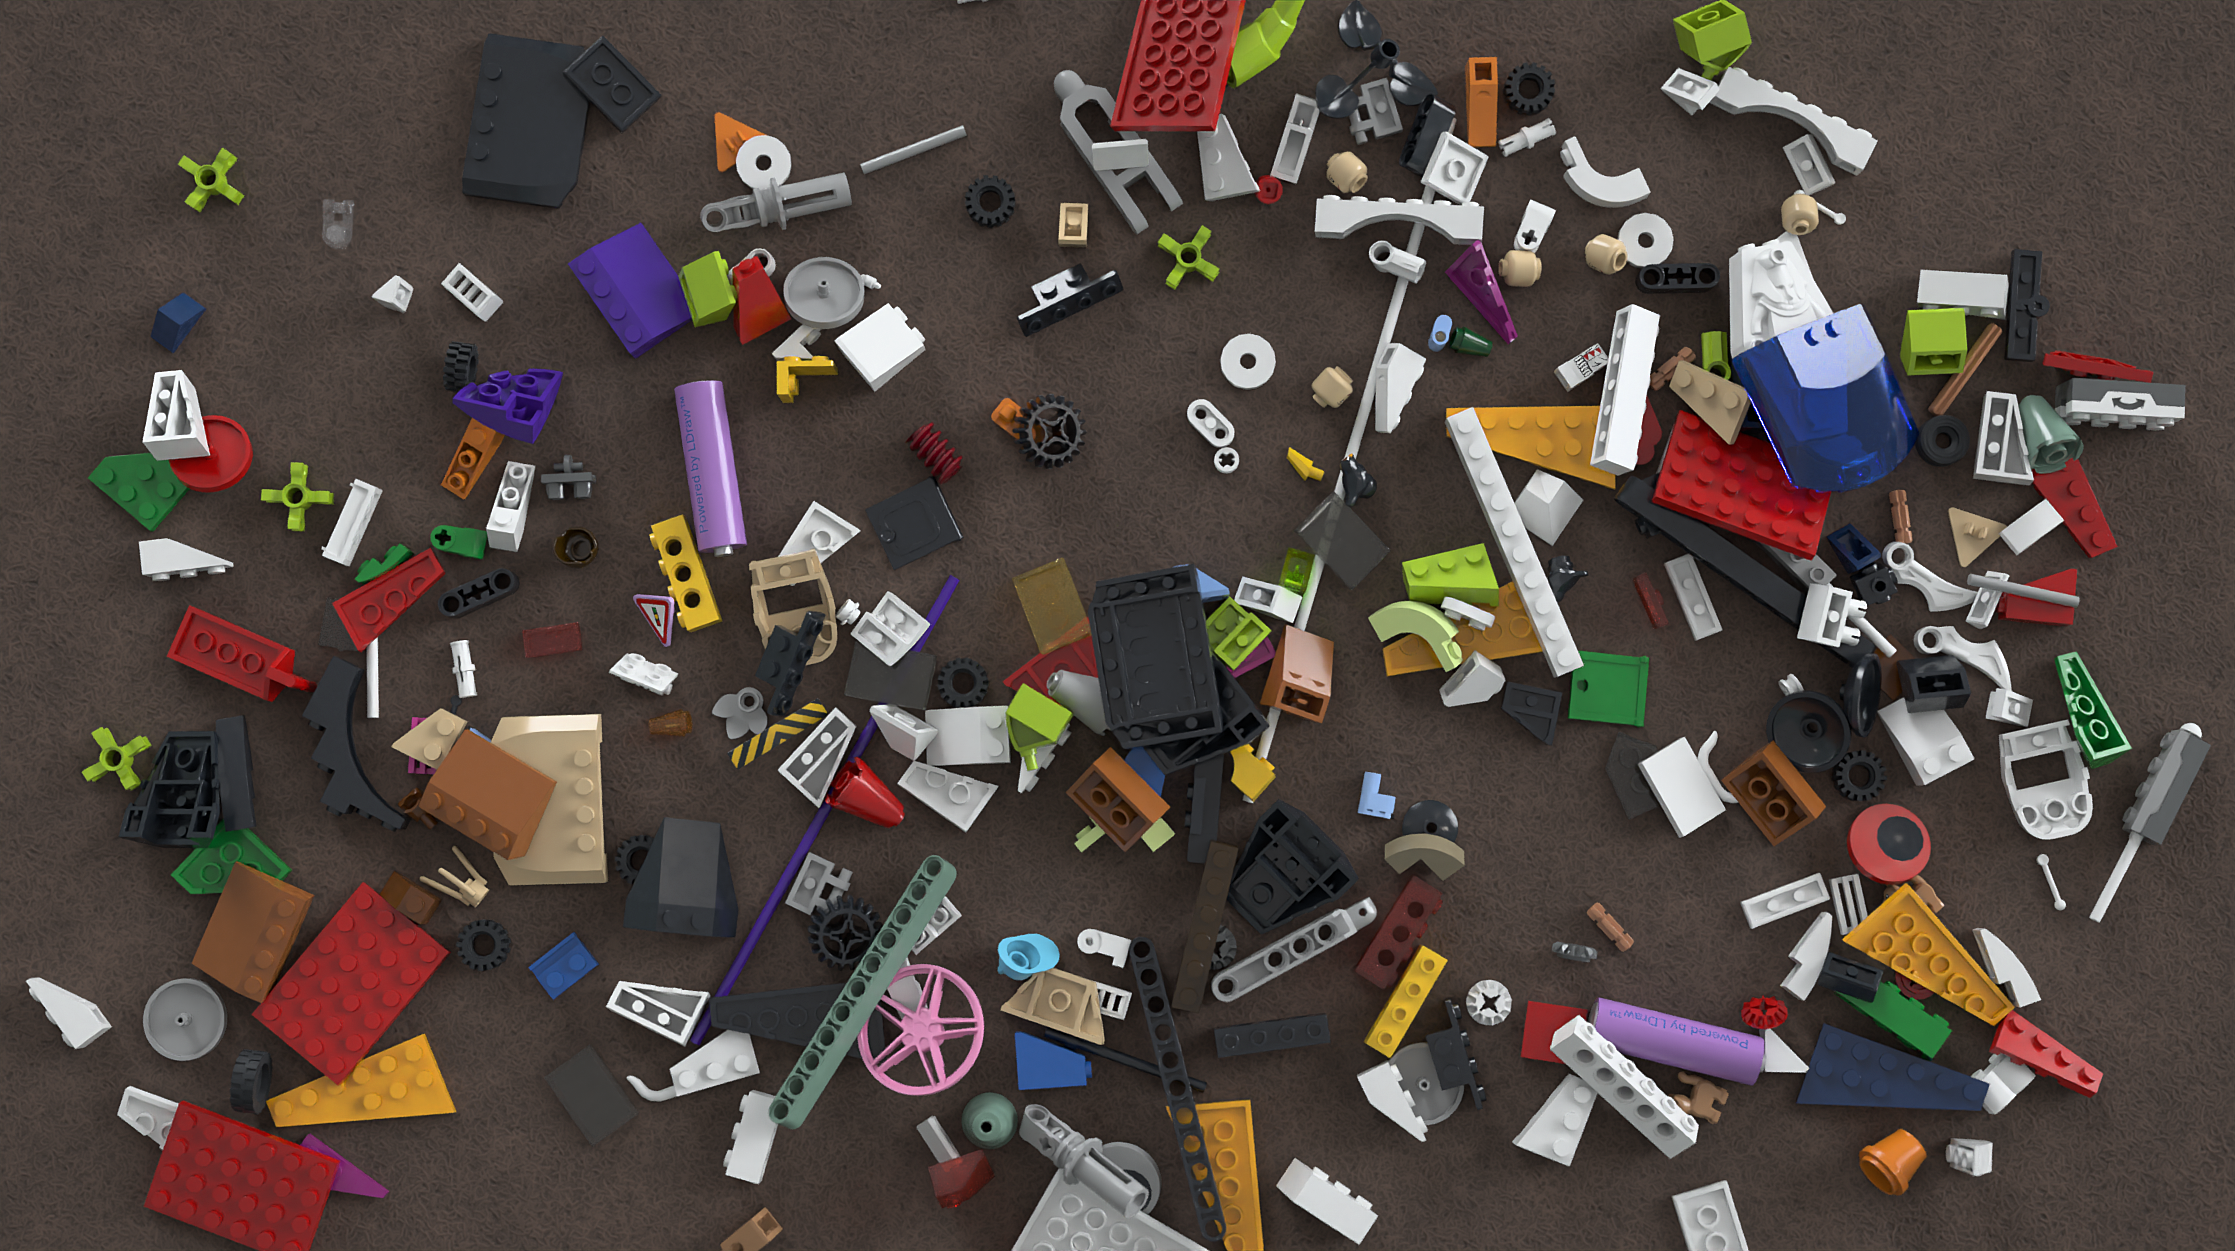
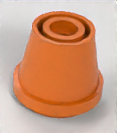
M1898 1129L1873 1146L1868 1145L1859 1152V1164L1866 1177L1878 1189L1886 1194L1899 1196L1908 1189V1182L1927 1155L1923 1146L1914 1136L1903 1129Z

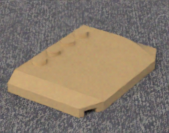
M601 714L501 718L491 743L557 782L526 855L506 860L494 853V859L508 885L608 882L607 853H604L600 763V742H602Z

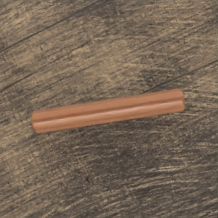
M1991 323L1985 328L1966 355L1963 373H1953L1929 406L1928 411L1931 414L1939 416L1945 413L2001 335L2002 329Z

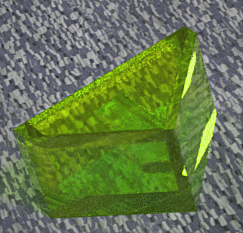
M1288 547L1277 586L1304 596L1315 555Z

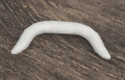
M1713 731L1709 739L1700 748L1697 759L1719 798L1724 802L1738 803L1730 792L1723 789L1709 766L1708 756L1716 745L1718 738L1717 732Z
M627 1076V1080L634 1086L637 1092L649 1101L660 1102L677 1096L674 1085L659 1091H653L648 1089L640 1079L634 1076Z

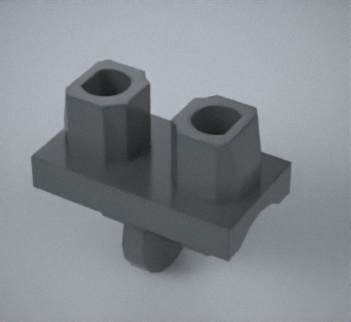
M564 455L563 463H554V471H564V473L541 474V483L546 485L548 499L550 500L565 499L564 485H574L575 499H590L592 484H596V475H593L592 472L574 473V471L583 470V463H573L571 455Z

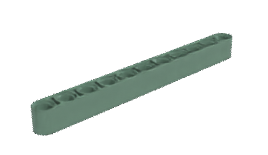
M937 855L929 856L924 860L771 1103L769 1117L772 1122L788 1129H796L804 1122L954 883L957 871L951 863Z

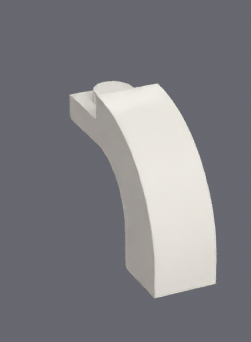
M1576 137L1566 140L1562 145L1563 150L1560 151L1562 160L1566 166H1571L1563 177L1570 188L1586 201L1603 207L1616 208L1637 203L1647 198L1651 193L1639 168L1617 177L1604 176L1597 173L1588 164Z

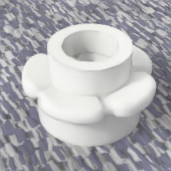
M848 599L839 609L836 617L841 621V625H844L846 622L851 625L859 616L858 602L853 603Z

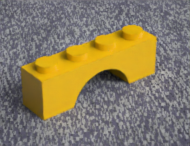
M1247 744L1230 751L1234 759V773L1231 782L1254 802L1276 777L1272 772L1274 766L1264 757L1258 760L1251 754L1254 749Z

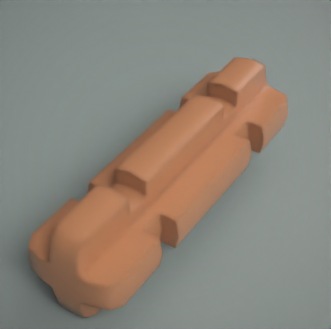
M1688 347L1680 350L1677 353V357L1674 355L1657 369V374L1654 372L1650 375L1651 381L1649 386L1656 391L1665 385V380L1669 382L1673 378L1679 361L1692 363L1696 359L1694 352Z
M1895 490L1889 493L1890 503H1893V507H1891L1894 529H1897L1895 540L1896 542L1909 544L1912 542V533L1908 530L1911 526L1908 505H1905V501H1907L1905 490Z
M1595 903L1588 909L1587 915L1593 921L1597 920L1598 923L1596 925L1611 941H1616L1615 945L1620 951L1624 952L1629 949L1634 940L1628 933H1623L1624 929L1609 913L1607 915L1604 913L1606 910L1600 903Z

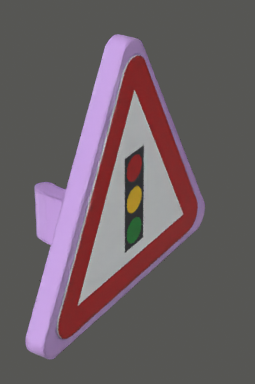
M641 594L633 596V600L665 647L671 644L673 613L675 612L673 598Z

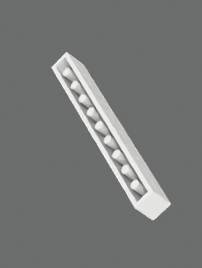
M1471 407L1448 417L1445 420L1446 427L1554 678L1584 666L1474 408Z

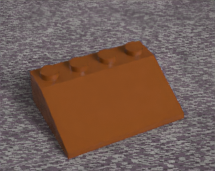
M467 729L464 730L428 782L418 807L504 859L511 860L526 855L557 782Z
M236 861L192 964L233 991L257 1002H264L278 981L315 895Z

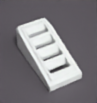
M460 263L441 283L485 322L503 303L501 298ZM465 275L466 279L455 289L453 286ZM473 282L474 285H473V286L469 289V291L463 296L462 293H463V292L467 289V287ZM480 290L483 291L473 303L470 302Z
M1096 982L1097 988L1100 989L1098 997L1101 1013L1124 1020L1132 992ZM1107 991L1110 992L1111 995L1109 998L1107 1008H1104L1101 1006L1105 992ZM1116 995L1122 996L1118 1011L1112 1010Z

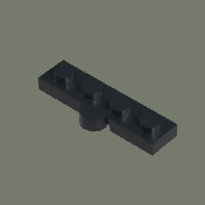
M2021 249L2011 251L2004 360L2035 361L2038 325L2036 319L2046 315L2050 308L2048 299L2040 295L2042 251Z

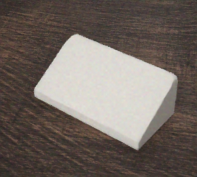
M1807 134L1783 147L1806 195L1809 196L1836 183L1812 134Z
M1146 139L1093 143L1094 170L1101 171L1148 166V141Z
M395 275L372 295V298L384 307L404 313L411 298L413 287L401 277Z
M1987 571L1985 577L2007 581L2010 576L2005 573ZM1980 587L1966 622L1978 629L1987 627L2002 592Z
M932 1115L917 1126L918 1131L946 1173H950L962 1166L964 1160L935 1116Z

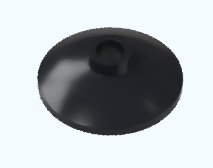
M1425 800L1416 803L1407 811L1403 819L1402 832L1403 836L1411 834L1436 835L1454 843L1458 834V822L1455 814L1447 805L1435 800ZM1430 822L1436 825L1434 833H1429L1426 830V826Z

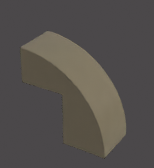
M1411 834L1396 838L1385 844V860L1399 874L1420 859L1442 881L1465 866L1464 851L1455 843L1440 836Z

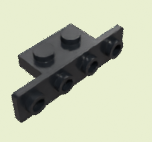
M1081 263L1032 286L1031 288L1040 306L1019 315L1017 321L1025 337L1037 333L1123 291L1119 275L1116 270H1113L1090 281Z
M807 611L798 634L782 625H775L755 674L756 677L776 687L767 710L768 714L784 716L791 708L792 698L797 686L803 679L806 663L813 654L816 638L823 629V621L826 616L824 613Z
M1224 754L1195 764L1194 782L1188 783L1187 800H1192L1191 811H1186L1184 825V828H1190L1187 852L1188 862L1205 863L1210 840L1217 841Z
M1451 997L1446 998L1445 1003L1452 1028L1426 1035L1440 1086L1443 1091L1469 1083L1477 1110L1483 1109L1482 1102L1487 1101L1483 1085H1477L1474 1074L1479 1073L1475 1058L1468 1057L1466 1047L1471 1045L1466 1029L1461 1031L1458 1020L1462 1019L1458 1002L1452 1003Z

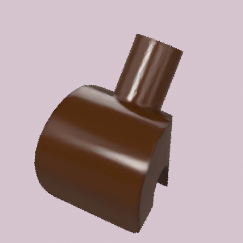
M415 788L398 803V806L415 822L421 820L431 830L438 822L430 813L418 807L424 792L419 788Z

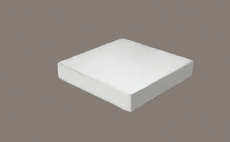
M1442 132L1421 183L1462 206L1463 202H1470L1488 156L1450 133Z

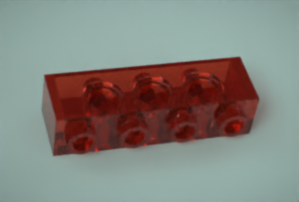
M1411 875L1353 971L1383 990L1386 985L1391 987L1399 975V972L1395 970L1401 961L1407 962L1414 950L1410 947L1416 937L1420 939L1428 928V924L1425 921L1430 913L1435 915L1441 907L1443 901L1440 897L1443 893L1416 876ZM1414 901L1418 902L1422 907L1421 914L1416 918H1412L1407 912L1408 905ZM1399 925L1404 926L1407 930V937L1401 942H1397L1392 934L1394 928ZM1387 949L1392 953L1393 958L1390 964L1383 966L1378 961V954L1382 950Z

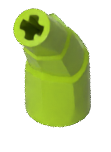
M1275 0L1271 8H1266L1254 22L1239 28L1227 84L1231 88H1237L1280 58V50L1292 34L1305 0Z

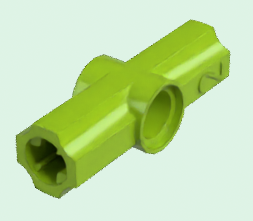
M1711 331L1702 333L1703 369L1708 372L1712 368L1718 369L1721 372L1722 378L1729 381L1731 370L1728 365L1727 332Z

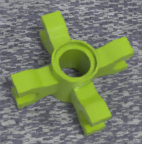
M224 148L220 150L212 165L199 166L186 156H183L178 165L194 175L195 182L198 185L185 200V203L201 212L210 195L223 194L239 205L244 195L228 185L225 173L238 158ZM216 175L215 182L207 186L208 177Z
M1202 225L1192 242L1182 245L1165 233L1158 241V247L1176 257L1177 264L1166 279V285L1175 290L1185 273L1195 270L1213 282L1219 274V268L1201 258V249L1210 238L1211 230ZM1185 252H1192L1196 256V260L1193 263L1187 264L1182 261L1181 255Z
M291 462V483L286 485L283 490L262 489L261 500L267 503H284L290 507L288 529H292V531H305L304 511L312 504L334 505V493L329 491H311L307 488L308 465ZM301 490L303 498L299 503L294 504L293 495L296 491Z
M100 727L91 734L101 746L102 752L99 758L100 762L82 771L86 780L95 782L106 773L116 771L126 790H134L139 787L141 781L133 772L131 766L134 761L133 756L152 746L146 736H138L127 745L121 747L116 744L108 728L103 729V727ZM116 752H119L121 754V762L115 766L112 758Z

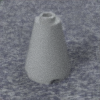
M1059 670L1049 677L1047 682L1048 694L1065 709L1072 712L1075 717L1096 734L1106 735L1104 730L1110 729L1105 722L1099 679L1064 670Z

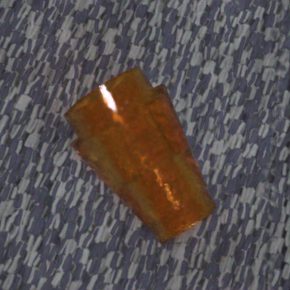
M679 709L649 719V729L652 735L684 737L686 733L692 732L693 723L689 711Z

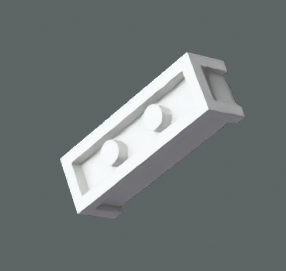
M355 479L354 484L350 483V486L353 488L326 548L323 546L321 548L324 550L322 556L346 566L351 564L383 491L358 479Z

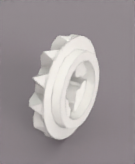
M1480 981L1470 989L1467 995L1466 1005L1468 1012L1478 1023L1495 1025L1504 1021L1511 1012L1512 999L1507 988L1497 981ZM1482 993L1489 998L1499 995L1494 1002L1497 1012L1490 1008L1479 1010L1485 1003Z

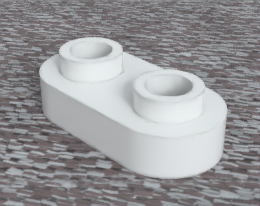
M1199 399L1190 404L1187 411V418L1190 424L1212 446L1217 448L1228 446L1234 438L1232 424L1207 400ZM1198 410H1203L1206 412V417L1204 419H1198L1196 417V412ZM1217 430H1223L1226 436L1223 439H1218L1215 436Z
M1444 597L1441 608L1445 610V616L1459 621L1462 617L1470 621L1469 626L1484 631L1485 627L1491 628L1495 619L1494 615L1454 598Z

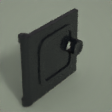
M929 476L926 480L865 509L894 571L954 541H961L964 538L935 476Z

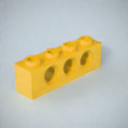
M682 514L651 525L653 533L649 534L654 549H659L662 559L658 560L663 575L669 576L671 585L668 586V591L674 602H678L680 612H677V617L681 627H686L687 631L694 632L722 622L687 518ZM673 542H680L682 545L681 552L676 556H671L669 546ZM682 568H689L691 571L689 580L680 582L678 572ZM691 594H698L700 596L699 605L695 608H689L687 598Z
M1419 945L1363 1042L1391 1058L1446 964L1447 959L1425 946Z

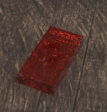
M1647 573L1633 578L1632 582L1653 629L1669 624L1661 605H1664L1663 598L1657 589H1653Z
M578 622L522 630L527 659L583 650Z

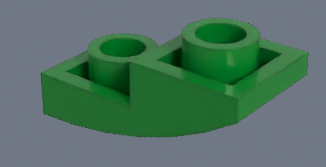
M399 543L397 547L393 546L387 551L384 556L386 560L383 563L375 558H372L370 561L366 560L357 571L359 575L355 580L365 585L403 564L414 553L408 547Z

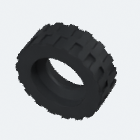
M247 1049L240 1052L231 1077L230 1103L234 1112L259 1114L264 1109L270 1091L273 1070L270 1053Z

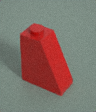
M758 256L743 260L738 266L732 268L733 285L737 293V300L733 307L734 329L742 345L791 319Z
M2068 569L2023 585L2075 596L2077 569ZM2002 592L1995 608V612L1999 613L1998 620L2064 627L2073 625L2074 607Z

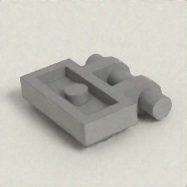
M1387 78L1360 85L1362 96L1358 97L1359 104L1357 109L1349 116L1351 122L1349 128L1351 135L1356 138L1357 145L1368 142L1365 132L1373 130L1375 140L1402 132L1403 128ZM1365 106L1369 120L1361 121L1358 109Z
M809 852L785 904L809 915H812L816 906H821L826 910L828 908L826 900L820 897L826 883L834 885L828 899L831 900L832 904H836V897L838 895L842 897L844 890H848L851 884L849 880L853 872L842 868L839 877L831 875L835 864Z

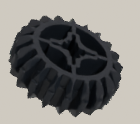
M1047 394L1046 397L1038 395L1036 396V402L1028 400L1026 402L1028 408L1021 407L1019 409L1023 417H1015L1014 419L1016 423L1020 424L1019 428H1013L1012 430L1015 434L1019 433V438L1015 439L1014 443L1022 444L1018 453H1027V462L1035 460L1036 467L1044 465L1046 469H1052L1054 465L1056 468H1061L1064 462L1071 463L1073 461L1072 455L1078 456L1080 454L1076 446H1083L1085 444L1080 439V435L1087 433L1084 429L1080 430V425L1084 424L1085 420L1077 419L1081 410H1072L1074 402H1065L1064 396H1057L1055 398L1054 394ZM1045 409H1052L1057 412L1055 416H1051L1048 420L1038 417V414ZM1064 424H1066L1067 436L1065 435L1063 430ZM1032 427L1035 429L1036 432L1035 439H1033ZM1048 427L1052 428V436L1047 435L1049 433L1047 431ZM1051 443L1061 446L1057 452L1051 455L1042 451L1045 447H1049Z
M838 895L836 897V904H832L830 899L826 900L828 907L826 910L821 906L817 907V912L821 916H811V922L816 925L807 927L808 932L813 934L808 937V943L815 944L811 948L812 953H820L818 960L820 962L827 960L829 968H832L837 962L839 971H843L845 964L849 965L850 970H854V963L857 961L861 962L878 935V931L883 927L882 922H876L880 918L879 913H871L873 905L869 903L864 906L863 898L857 899L854 904L852 895H848L846 902H843L841 896ZM842 914L839 922L826 926L832 918ZM855 914L863 918L868 924V930H862L861 927L855 926L852 915ZM848 924L850 932L846 934V937H844L843 942L841 933H844L845 929H847ZM823 936H829L830 939L838 941L839 951L829 948L824 943ZM863 942L855 950L849 951L852 944Z

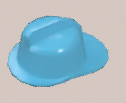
M1026 934L1005 938L998 945V973L1006 974L1014 980L1021 981L1029 978L1034 973L1054 968L1060 956L1058 947L1052 940L1039 934Z

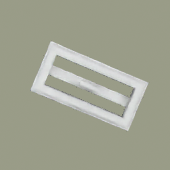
M1859 874L1829 879L1841 935L1849 934L1858 926L1849 881H1852L1861 922L1868 917ZM1838 883H1842L1851 927H1847Z

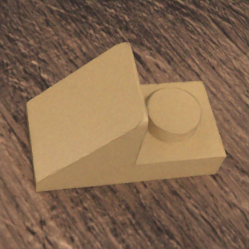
M1061 203L1059 223L1060 247H1087L1088 204Z

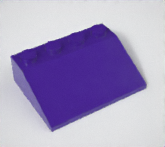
M642 223L593 246L568 263L628 352L635 359L692 321L677 273Z

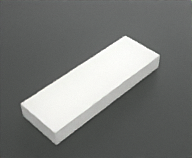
M1687 554L1664 563L1695 641L1722 631L1693 556Z
M1816 873L1744 900L1740 904L1750 929L1827 901L1830 897L1821 874Z

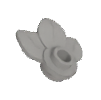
M744 688L737 695H724L718 700L712 711L716 716L727 718L726 730L730 739L742 737L749 729L758 735L767 726V715L762 709L763 696L755 688ZM748 696H752L755 700L754 705L751 707L745 705V699Z

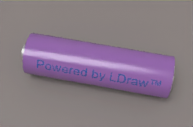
M721 381L687 383L676 387L674 391L698 551L700 553L714 552L715 557L728 556L733 554V549L745 547L747 541L723 383Z
M1600 997L1594 1001L1589 1015L1588 1023L1606 1041L1611 1042L1619 1053L1747 1085H1754L1759 1072H1763L1766 1065L1767 1057L1764 1054L1763 1037Z

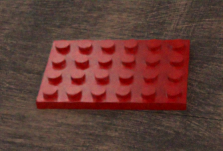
M1141 0L1112 116L1111 128L1114 131H1215L1246 0Z
M1680 410L1676 416L1652 502L1812 561L1816 555L1837 468L1744 433H1738L1735 443L1728 444L1701 417Z
M363 882L252 1015L336 1085L340 1086L451 952L410 918L397 911L368 884Z
M181 1101L178 1104L144 1207L259 1251H310L340 1160L189 1102Z

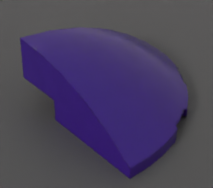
M528 369L525 375L512 376L509 371L494 373L488 376V380L485 383L477 386L472 382L461 389L453 397V404L481 424L511 438L533 444L551 411L561 384L563 372L546 369Z

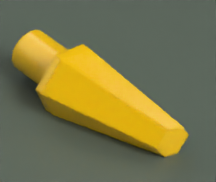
M1289 447L1287 459L1303 480L1306 481L1307 477L1321 481L1324 471L1313 467V461Z

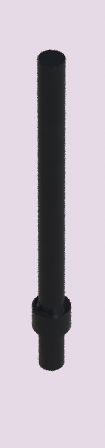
M1050 1027L1046 1029L1044 1037L1063 1043L1066 1048L1072 1050L1077 1048L1161 1078L1159 1066L1154 1063ZM1188 1076L1191 1089L1204 1093L1207 1082ZM1182 1080L1172 1081L1173 1083L1185 1086Z

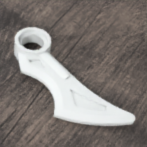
M1892 542L1883 550L1882 559L1894 571L1898 584H1910L1921 590L1927 599L1929 611L1951 610L1974 602L1978 592L1955 586L1930 572L1914 560V553L1909 545L1902 542ZM1897 548H1901L1905 553L1904 560L1901 563L1895 564L1891 558L1892 552Z
M1953 626L1923 627L1914 635V646L1922 654L1928 655L1941 651L1947 655H1953L1956 659L1986 674L2001 689L2012 691L2008 667L1995 640L1980 644L1971 643L1962 638ZM1927 632L1932 633L1936 638V644L1932 648H1927L1923 644L1922 639Z

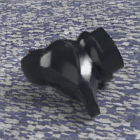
M1353 454L1342 459L1340 468L1343 473L1342 484L1346 493L1345 505L1353 507L1357 498L1368 499L1374 495L1377 489V482L1372 475L1367 473L1365 467L1356 461Z
M1558 556L1548 561L1549 567L1547 569L1550 575L1547 581L1557 603L1562 601L1565 593L1580 578L1589 576L1588 571L1574 570L1573 562L1570 561L1569 556Z

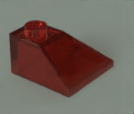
M983 1149L928 1167L935 1195L942 1209L957 1207L962 1202L971 1199L995 1177Z

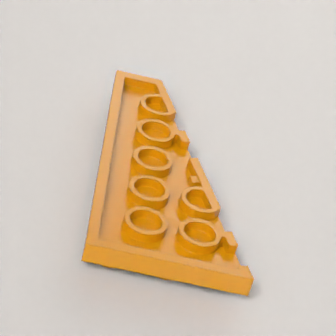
M1600 406L1474 408L1492 451L1615 490V474L1590 465ZM1446 408V419L1469 408ZM1446 427V437L1451 438L1449 431Z
M1513 581L1499 588V606H1490V603H1472L1471 605L1495 616L1491 628L1485 627V630L1481 631L1469 626L1470 621L1462 617L1460 621L1450 618L1459 630L1451 638L1453 642L1459 645L1462 651L1463 661L1459 665H1462L1475 650L1489 660L1543 652ZM1414 633L1382 649L1387 676L1443 668L1429 642Z
M1906 883L1842 939L1849 945L1993 1026L2015 1008L1915 891Z
M425 1034L361 1060L340 1086L336 1085L327 1076H323L266 1101L276 1127L456 1112Z
M1250 1099L1195 1104L1226 1222V1233L1222 1238L1227 1251H1264ZM1166 1106L1168 1114L1172 1120L1169 1106ZM1183 1107L1178 1110L1177 1119L1180 1123L1188 1124L1192 1121L1193 1113L1189 1108ZM1189 1135L1184 1140V1147L1189 1152H1195L1200 1147V1141L1196 1136ZM1201 1163L1193 1165L1192 1170L1196 1179H1204L1207 1176L1206 1166ZM1202 1192L1209 1208L1212 1207L1215 1202L1213 1194ZM1214 1220L1219 1232L1221 1233L1222 1226L1220 1222Z

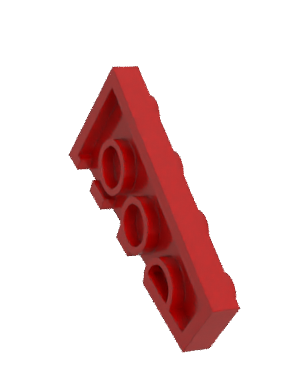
M429 548L332 604L357 650L362 652L440 580L446 572L433 549Z

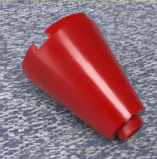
M854 757L856 762H846L831 781L830 786L834 789L831 795L826 792L825 802L833 808L886 828L898 826L905 815L903 812L904 805L863 760Z

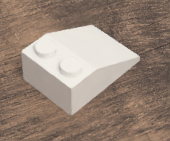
M1903 697L1877 711L1916 786L1926 785L1974 760L1964 738L1944 710L1908 713Z
M1008 706L925 710L926 723L939 730L926 747L927 765L1011 763L1010 736L1005 716Z

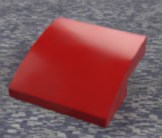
M1528 1001L1521 1057L1566 1064L1550 1050L1554 1032L1578 1015L1587 1022L1588 1009Z

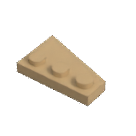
M1679 361L1669 387L1728 444H1734L1755 392L1691 363Z

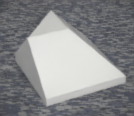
M1537 469L1514 504L1524 527L1553 546L1583 499L1565 481Z
M894 704L872 706L870 709L871 715L890 747L913 761L918 758L939 731Z

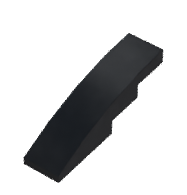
M245 715L216 720L218 771L225 831L257 827L252 801L255 798L251 775L253 763Z

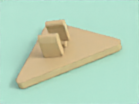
M1953 507L1948 510L1961 567L1968 566L2000 537L1999 533L2007 528L2005 524Z

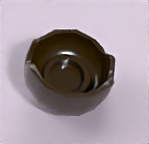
M584 527L567 528L561 536H556L553 542L555 557L569 568L580 569L586 567L596 558L599 550V543L595 535Z

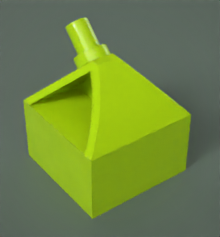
M1719 0L1673 19L1680 49L1704 65L1703 69L1705 70L1701 77L1711 81L1714 75H1718L1720 71L1730 67L1752 44L1745 12L1726 0Z
M1022 684L1005 712L1011 742L1015 750L1020 752L1021 758L1024 757L1027 771L1038 769L1035 754H1038L1037 748L1057 744L1072 719L1073 713L1027 685Z

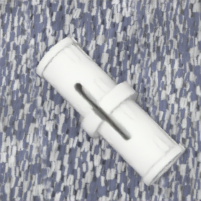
M1548 118L1532 127L1527 128L1525 126L1520 128V132L1499 140L1500 149H1504L1502 151L1503 155L1507 157L1509 154L1525 147L1529 149L1534 147V143L1555 135L1554 125L1550 126L1552 121Z
M468 640L450 643L455 665L452 671L453 674H456L459 698L477 696L473 675L475 665L471 663Z

